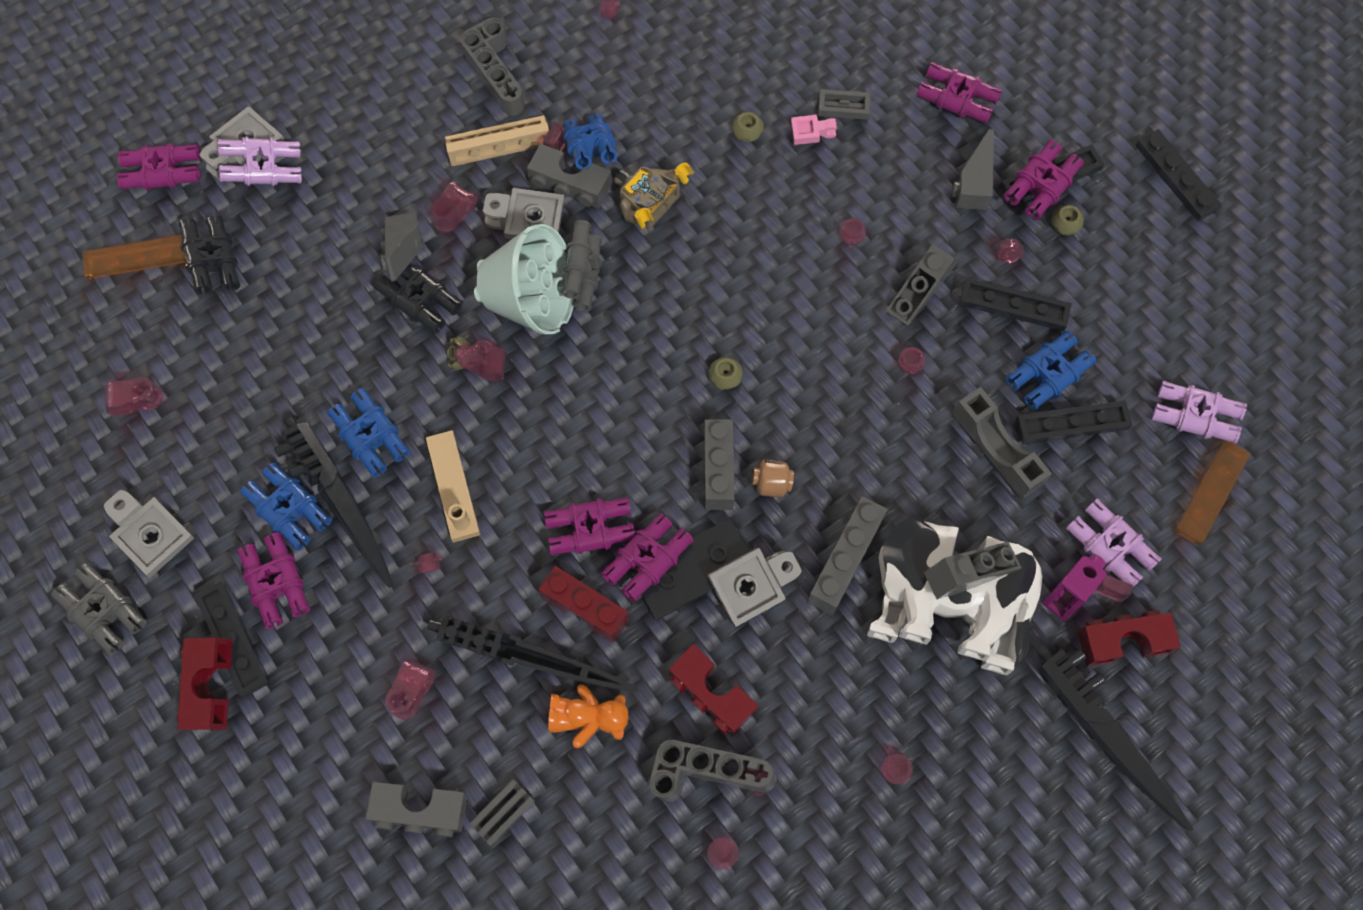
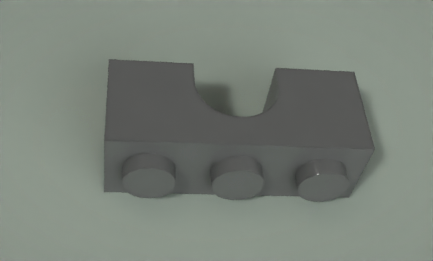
M540 143L527 167L529 182L538 188H546L554 191L556 194H562L564 198L570 197L584 206H593L599 209L612 185L611 170L592 163L588 169L584 167V170L577 174H567L563 172L566 167L564 152Z
M733 419L705 420V510H733Z
M372 782L366 820L374 822V828L392 830L393 825L405 826L404 832L422 834L423 828L435 830L434 835L442 837H453V832L462 833L468 795L464 792L433 789L432 799L428 807L420 812H411L407 806V787L397 784Z

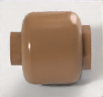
M765 459L760 462L758 468H753L751 484L756 485V491L759 495L781 498L786 492H790L793 486L794 472L789 469L786 462Z

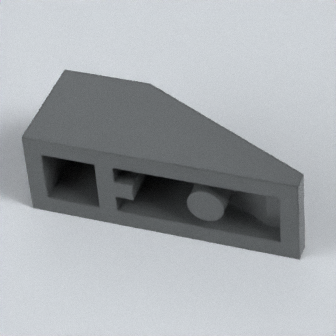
M992 129L987 131L962 170L959 181H954L952 197H956V208L987 210L993 197L994 130Z

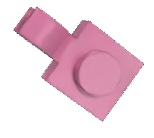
M817 115L791 118L794 145L820 142V136L824 138L836 137V119L818 121Z

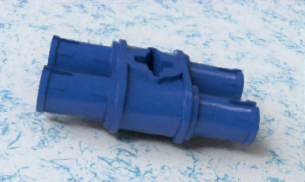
M593 114L590 115L587 125L579 126L578 122L574 119H571V125L568 120L563 124L565 132L564 143L567 146L569 156L575 160V165L578 169L584 170L582 164H585L586 169H588L592 164L591 158L600 156L601 160L606 164H609L608 158H610L611 163H614L617 159L618 154L614 149L616 146L615 138L611 135L610 126L604 123L603 117L600 114H596L597 119H594Z
M1065 331L1052 343L1042 344L1041 348L1033 355L1023 359L1022 365L1005 377L1008 386L1014 383L1011 386V389L1014 391L1018 390L1019 387L1031 378H1034L1040 384V386L1024 396L1026 405H1029L1031 402L1033 403L1029 407L1032 410L1038 409L1049 398L1059 397L1064 389L1079 381L1080 374L1097 362L1094 355L1087 358L1091 353L1089 350H1084L1071 362H1068L1062 356L1070 348L1077 345V339L1074 335L1068 339L1072 334L1070 331Z
M361 388L357 391L363 400H360L355 392L351 395L350 399L360 410L362 416L353 421L342 404L334 405L340 414L339 416H337L332 407L328 410L327 415L339 429V438L344 440L352 451V457L356 460H361L370 476L376 478L380 475L374 466H377L382 474L387 470V466L376 454L375 449L384 444L395 462L403 460L398 450L402 452L405 458L409 456L410 450L398 436V427L391 423L385 414V409L382 406L376 405L367 393V390ZM370 430L372 433L367 436L365 432Z
M273 462L269 466L275 474L267 467L262 473L277 488L273 494L268 496L255 481L247 483L253 493L245 486L242 487L240 493L255 507L256 515L260 518L262 517L273 528V533L280 532L294 549L299 551L304 547L297 538L307 545L310 542V537L295 522L300 517L305 516L316 527L317 531H323L326 528L319 519L329 526L332 518L317 505L316 497L313 494L310 495L300 485V481L297 478L289 477L276 462ZM285 503H287L288 505H290L289 508H287V509H286L285 507H282V506H283Z

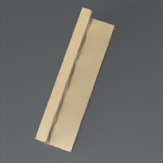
M544 115L445 137L451 166L538 148L540 143L546 146L551 145L549 128Z

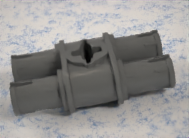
M577 220L574 223L572 241L567 245L568 256L563 267L566 279L562 294L567 298L576 299L574 304L576 310L588 312L592 308L593 292L599 285L597 279L599 268L602 266V261L599 257L602 239L598 235L590 234L591 225L588 221Z
M86 563L81 568L88 575L77 569L75 577L90 592L81 599L65 583L58 586L65 596L56 589L52 592L51 596L67 611L68 620L74 621L84 632L86 638L94 639L108 655H113L118 651L111 645V642L121 649L124 641L109 628V625L118 618L131 634H136L141 630L133 622L135 621L144 628L147 620L131 606V599L128 596H124L114 586V582L111 579H104L90 563ZM98 606L102 608L99 612L97 610Z

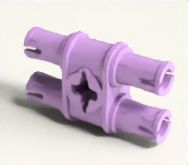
M245 136L242 140H217L218 156H243V159H245L243 166L219 165L220 182H244L247 186H250V184H271V186H275L277 182L301 184V167H277L274 164L276 157L300 158L299 141H275L272 137H269V139L248 138V136ZM258 153H260L261 160L264 162L261 170L256 161Z
M1162 381L1158 398L1182 403L1184 408L1178 410L1157 403L1152 416L1153 421L1176 426L1179 432L1183 430L1203 436L1204 439L1215 437L1234 444L1238 442L1242 427L1217 421L1215 416L1216 414H1221L1242 421L1247 403L1224 398L1220 392L1212 393L1197 389L1194 385L1184 387Z
M1098 498L1085 512L1104 528L1102 530L1103 534L1095 533L1080 516L1066 528L1085 546L1083 548L1085 553L1088 552L1090 555L1096 554L1100 556L1106 563L1104 571L1108 573L1111 571L1129 590L1143 576L1124 560L1125 553L1127 555L1130 553L1148 572L1162 560L1143 542L1142 534L1136 533L1123 520V516H1115ZM1116 539L1119 540L1115 547L1113 546L1112 548H1109V546L1111 545L1110 542L1115 541Z

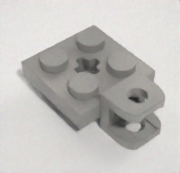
M249 106L210 135L211 143L200 153L201 159L207 163V171L218 181L220 174L216 169L219 168V165L243 166L245 163L243 156H218V139L242 140V138L248 136V138L253 137V139H269V137H272L275 141H284L283 136ZM215 153L216 156L211 159L210 155ZM260 153L256 157L257 162L261 161Z
M519 188L512 189L511 198L507 194H487L483 208V214L486 216L485 225L492 229L505 230V239H513L526 228L536 224L549 225L559 233L565 201L564 195ZM533 212H536L540 219L532 221L528 216H532Z
M120 490L104 504L106 513L120 526L109 537L149 578L194 539L155 497L143 506L128 492ZM122 500L123 502L115 508L116 503ZM149 532L154 534L159 532L158 540L155 543L146 544L149 539L147 536Z
M755 548L711 572L707 577L734 627H737L784 601L786 598L780 587L796 579L801 574V568L792 552L780 551L764 558L760 548ZM785 562L786 568L783 571L782 564ZM744 579L746 582L752 581L753 583L749 595L739 590L742 586L741 581Z

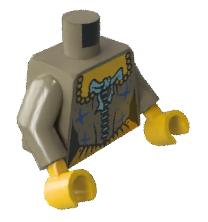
M681 163L676 169L671 170L649 169L644 166L640 167L633 176L625 170H621L615 178V183L622 187L620 190V208L625 220L628 223L639 225L641 229L646 228L650 230L679 198L678 182L681 181L682 184L689 182L687 175L694 173L689 164Z

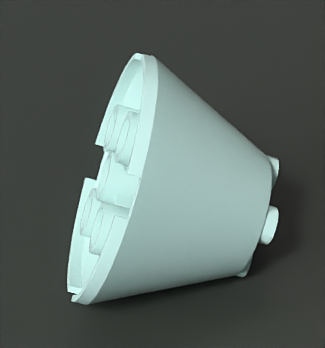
M532 225L486 259L479 260L477 263V286L474 290L476 300L482 302L490 311L544 335L558 333L560 326L568 323L575 299L567 298L562 294L566 279L563 267L567 260L564 250H567V245L563 238L549 225Z

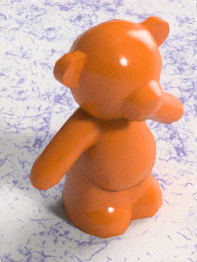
M585 684L577 686L578 694L583 700H569L551 694L548 730L549 732L557 733L582 729L573 739V747H582L595 734L598 728L611 733L617 740L623 738V730L628 725L629 720L625 696L618 695L614 701H606L599 705L596 697Z

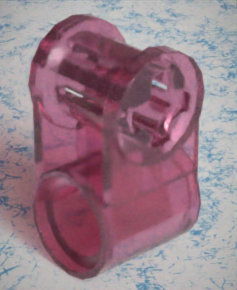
M456 181L451 182L440 197L431 205V214L435 228L442 233L453 231L462 219L474 209L478 200L477 194L467 192Z
M485 339L478 340L473 345L463 344L457 348L456 358L461 367L487 381L496 382L504 379L507 352L504 349L496 347Z
M146 377L111 381L105 384L106 412L110 415L121 416L132 412L154 409L163 401V392Z
M406 659L403 662L385 699L387 708L395 717L406 720L415 715L421 701L434 681L435 670L411 659ZM405 700L407 701V704H406L405 706H404V705H400L399 707L397 706L398 701H400V702H404Z

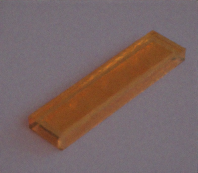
M182 235L83 251L84 275L87 279L184 263L186 259L180 247L183 241Z
M1226 440L1221 443L1174 532L1199 546L1204 542L1251 454L1250 452Z

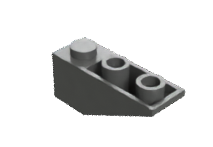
M416 212L385 217V228H381L383 239L381 242L383 253L381 255V262L384 272L389 271L391 281H395L423 248L422 233Z
M932 244L886 311L909 326L943 284L958 261Z
M1008 541L945 557L925 571L924 574L937 600L959 594L1020 570L1021 566Z

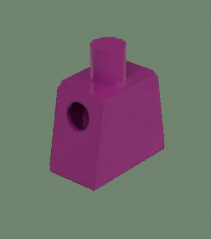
M1092 554L1089 558L1083 556L1063 577L1042 604L1062 621L1068 620L1087 601L1107 576L1103 570L1106 565L1105 561L1096 554Z

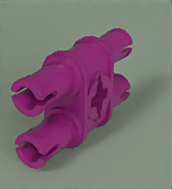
M932 61L926 77L946 84L947 88L941 89L922 81L916 97L937 104L936 107L941 110L943 108L960 115V118L967 116L987 125L993 109L972 101V98L976 96L996 105L1003 89L982 82L979 76L974 77L961 72L959 68L952 70Z
M1049 140L1038 154L1032 155L1029 158L1028 164L1016 174L1014 184L1004 193V199L1007 202L1014 195V199L1010 203L1011 205H1017L1027 191L1035 195L1036 198L1025 210L1029 217L1034 211L1036 212L1032 217L1033 220H1039L1049 206L1059 201L1060 195L1072 185L1073 176L1084 164L1080 157L1073 164V161L1078 156L1075 154H1071L1060 168L1051 163L1062 151L1059 143L1052 149L1056 142L1055 140Z
M168 143L166 146L149 147V145H144L140 150L119 151L118 161L122 168L142 166V169L136 172L117 173V176L120 177L117 178L118 186L121 190L137 187L152 190V188L158 187L175 188L178 184L199 183L201 181V174L198 166L176 168V165L184 161H201L200 147L198 144L175 146V144Z
M628 497L603 502V499L597 498V501L581 504L572 503L569 505V508L544 511L547 529L572 525L576 528V531H573L574 534L548 538L551 556L574 551L581 555L586 551L603 548L608 550L613 544L630 542L635 537L633 523L607 528V525L604 526L606 518L631 515ZM588 518H590L593 524L592 534L587 530Z
M660 513L644 530H638L635 533L636 536L624 548L618 550V557L601 572V576L607 583L610 582L611 586H615L630 569L636 570L638 572L636 576L622 588L624 595L628 599L632 597L631 601L636 602L650 585H657L660 582L659 579L672 566L677 565V557L694 542V539L688 532L683 534L685 530L681 528L666 545H660L657 541L673 526L672 522Z
M280 532L272 533L274 539H271L270 535L264 538L272 558L271 562L261 565L254 544L244 545L246 551H244L243 547L237 550L245 570L242 577L243 581L247 582L252 596L251 603L258 607L265 629L275 628L274 623L277 626L283 623L275 600L283 595L287 598L293 617L302 616V610L305 614L311 610L302 590L304 580L300 578L297 571L295 556L288 553ZM277 576L276 578H274L275 583L271 585L270 583L273 582L272 577Z

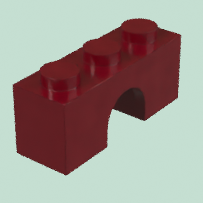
M554 566L538 589L542 599L564 613L567 611L582 619L589 626V629L613 644L629 621L628 611L557 566Z
M1159 610L1145 612L1142 614V617L1132 619L1131 615L1119 616L1114 618V622L1104 623L1103 619L1086 622V626L1078 632L1082 652L1086 656V667L1113 663L1122 658V637L1135 640L1140 646L1143 658L1170 654L1181 647L1172 614H1160Z
M184 638L181 651L182 670L179 681L180 700L177 711V730H227L229 699H216L213 697L209 690V681L216 671L231 669L232 639Z
M693 644L669 668V676L671 677L669 682L680 693L685 690L692 697L690 702L701 713L707 711L714 718L712 723L720 732L726 734L728 731L734 736L757 711L759 705L738 685L726 695L717 696L710 693L705 686V680L714 671L715 664Z

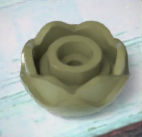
M743 112L734 119L732 129L737 139L743 142H750L760 137L764 131L762 119L757 114Z
M1065 204L1057 207L1052 212L1051 225L1057 233L1069 236L1081 230L1084 218L1082 212L1076 206Z
M460 336L450 339L451 346L447 350V356L450 359L448 366L454 368V370H461L468 366L471 361V344Z
M729 357L715 360L709 369L710 381L722 390L737 387L743 375L741 365L735 359Z

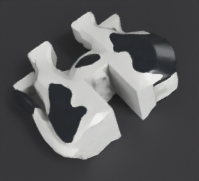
M913 517L900 522L890 532L879 553L880 578L885 593L882 602V616L871 623L867 636L894 643L898 637L899 629L904 625L907 616L908 623L900 631L899 637L927 645L932 636L933 613L942 617L963 618L970 624L969 634L971 637L959 646L957 654L982 660V669L1009 675L1014 670V663H1021L1028 654L1030 620L1041 593V567L1034 558L1032 551L1019 544L1010 543L1021 566L1020 570L959 594L936 600L924 572L945 557L952 556L959 528L940 526ZM987 536L978 549L1004 542Z

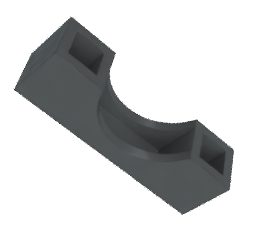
M981 387L958 402L953 415L1021 499H1024L1046 483L1052 475L1050 470L1035 452L1022 449L1012 440L1001 423L998 407Z
M863 496L861 497L810 593L807 603L832 616L834 615L863 556L885 517L887 508Z

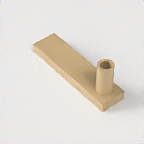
M453 430L426 437L452 542L479 536L480 531Z

